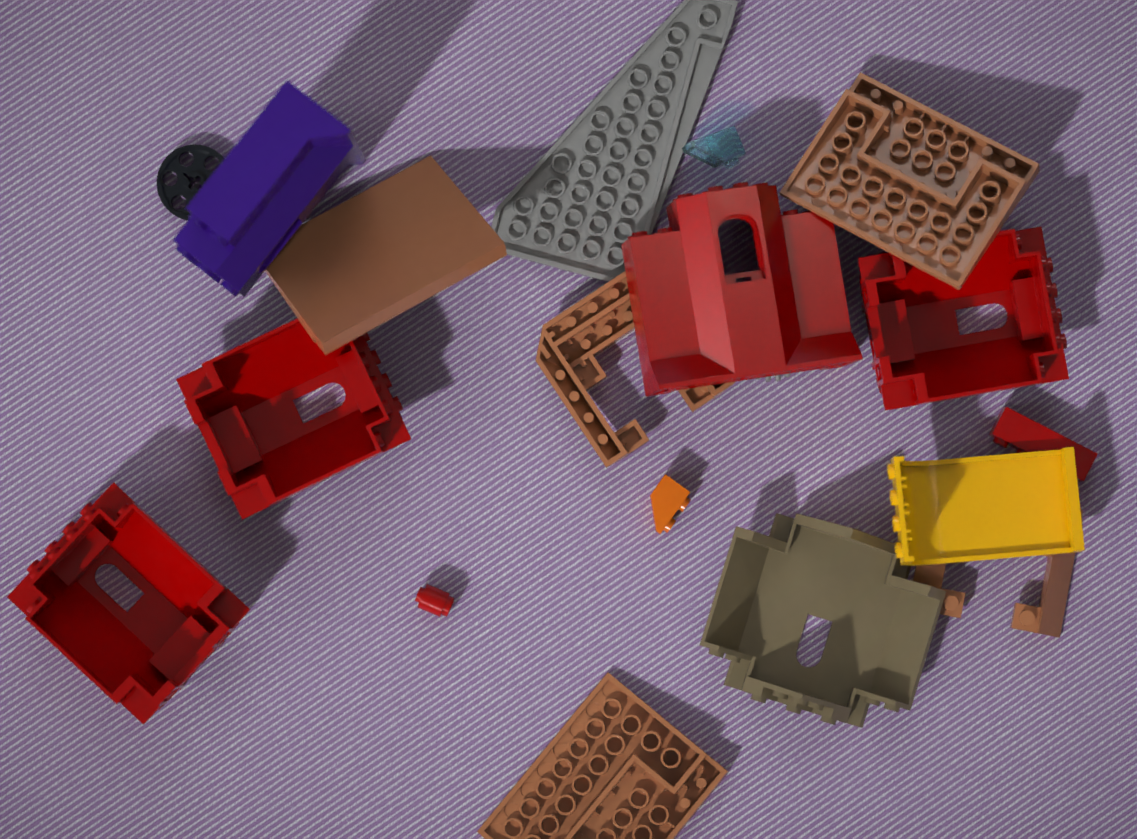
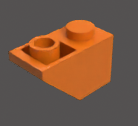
M666 474L650 495L655 531L658 534H661L663 530L668 533L676 522L672 517L679 509L683 512L691 501L687 497L690 491Z

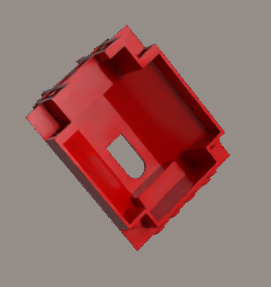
M1042 226L1015 231V228L999 231L960 290L889 252L858 258L861 278H859L860 293L863 300L861 307L862 313H865L873 356L871 366L876 373V382L879 392L882 393L885 411L1069 379L1064 349H1067V340L1065 334H1061L1059 324L1063 322L1060 308H1056L1055 298H1058L1056 283L1051 281L1050 273H1053V263L1051 257L1047 258ZM988 304H999L1006 310L1007 320L1002 327L959 335L955 310Z
M297 318L202 363V367L176 379L186 399L184 403L194 424L199 427L219 469L217 473L228 496L232 497L242 520L411 440L400 414V411L404 409L398 396L393 397L388 389L392 387L391 381L387 373L381 374L377 366L381 364V360L375 349L370 351L371 349L367 343L370 337L367 332L325 355L317 342L314 343ZM329 383H337L344 388L346 396L342 405L303 423L293 400Z
M113 482L94 504L89 502L81 510L80 514L82 517L76 523L72 521L62 531L64 536L58 542L54 540L44 550L47 554L41 561L36 559L27 568L28 575L15 587L7 598L27 616L25 619L112 701L116 704L121 703L144 725L179 689L181 690L186 685L185 682L218 647L223 645L224 640L235 630L239 622L250 611V608ZM104 564L114 565L144 593L128 612L97 584L95 575L100 566Z

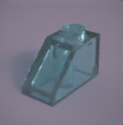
M735 126L695 139L682 147L685 154L714 168L723 165L726 169L739 164V159L746 154Z

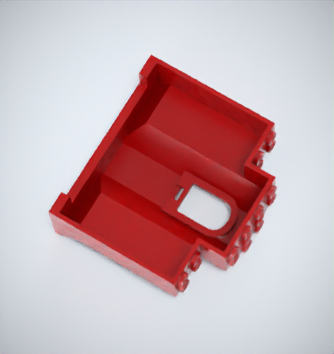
M748 182L733 184V187L724 190L723 186H713L707 188L708 191L700 194L686 193L678 195L666 207L669 222L668 228L658 229L657 232L648 235L647 231L632 233V236L627 237L628 239L621 244L646 397L716 384L816 369L826 370L845 367L863 359L851 331L834 223L809 210L799 214L797 209L788 210L781 214L776 185L758 183L749 186ZM731 219H741L751 225L759 270L725 275L718 237V230L722 223ZM750 277V281L736 283V279Z

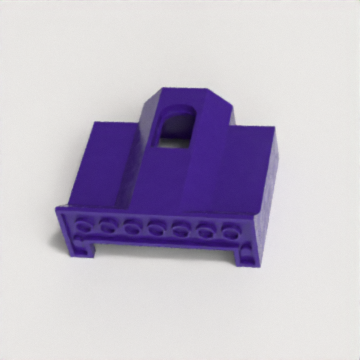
M286 80L186 207L191 214L188 217L189 220L173 239L178 244L176 250L217 283L222 279L223 281L220 285L235 297L238 293L245 297L346 167L362 165L366 161L352 130Z

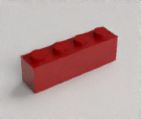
M1008 407L1002 408L989 433V436L994 438L992 442L1003 448H1007L1009 445L1017 450L1016 453L1074 447L1077 481L1079 482L1085 480L1098 453Z

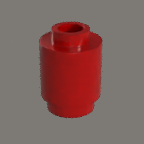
M427 584L425 588L420 587L415 601L419 602L418 608L439 617L441 615L447 617L455 598L449 596V592Z

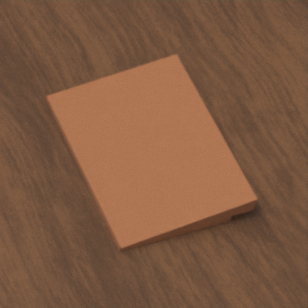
M860 72L850 89L844 91L779 193L790 201L960 290L1040 172L1039 163Z
M430 155L302 224L265 272L314 343L317 342L326 355L505 257L507 252L503 240Z
M608 672L477 832L485 839H675L729 772Z

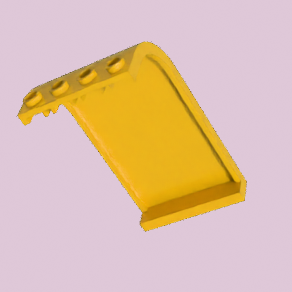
M1065 447L1059 450L928 461H905L904 456H896L890 460L891 464H887L888 479H892L893 490H890L891 506L895 505L896 516H892L893 531L898 533V542H895L896 558H900L901 565H935L1077 553L1085 550L1074 447Z

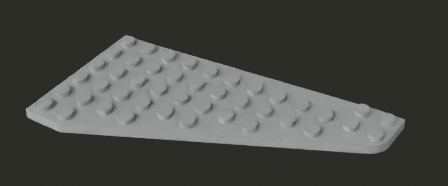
M684 0L496 208L491 227L505 243L507 255L605 282L611 281L625 271L621 244L628 239L627 237L632 236V233L647 231V234L651 235L731 29L738 1Z

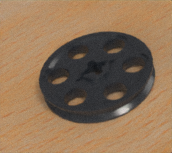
M197 144L180 147L170 153L159 168L157 191L160 200L172 214L180 219L189 220L188 217L191 213L186 207L200 190V188L196 187L190 189L192 184L184 174L194 179L200 177L199 183L203 187L215 171L206 169V159L216 157L219 165L225 159L220 153L210 147ZM187 152L191 153L194 156L192 165H181V155ZM168 172H174L177 175V182L172 186H167L164 183V176ZM176 196H183L186 199V205L181 210L174 209L172 201Z

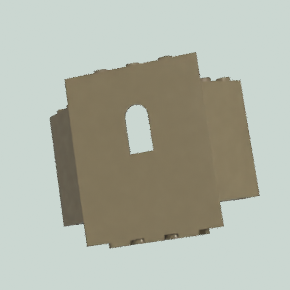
M776 513L769 536L736 526L700 646L710 648L708 654L721 658L726 653L725 659L731 660L724 685L752 694V700L766 703L767 699L787 705L785 709L787 711L801 714V710L821 715L820 721L835 725L836 721L863 728L870 704L879 706L880 702H884L885 709L898 713L900 708L911 710L946 591L908 580L911 566L901 565L900 558H896L895 543L854 528L796 513L795 518ZM808 614L832 621L822 657L819 663L813 667L802 666L796 657Z

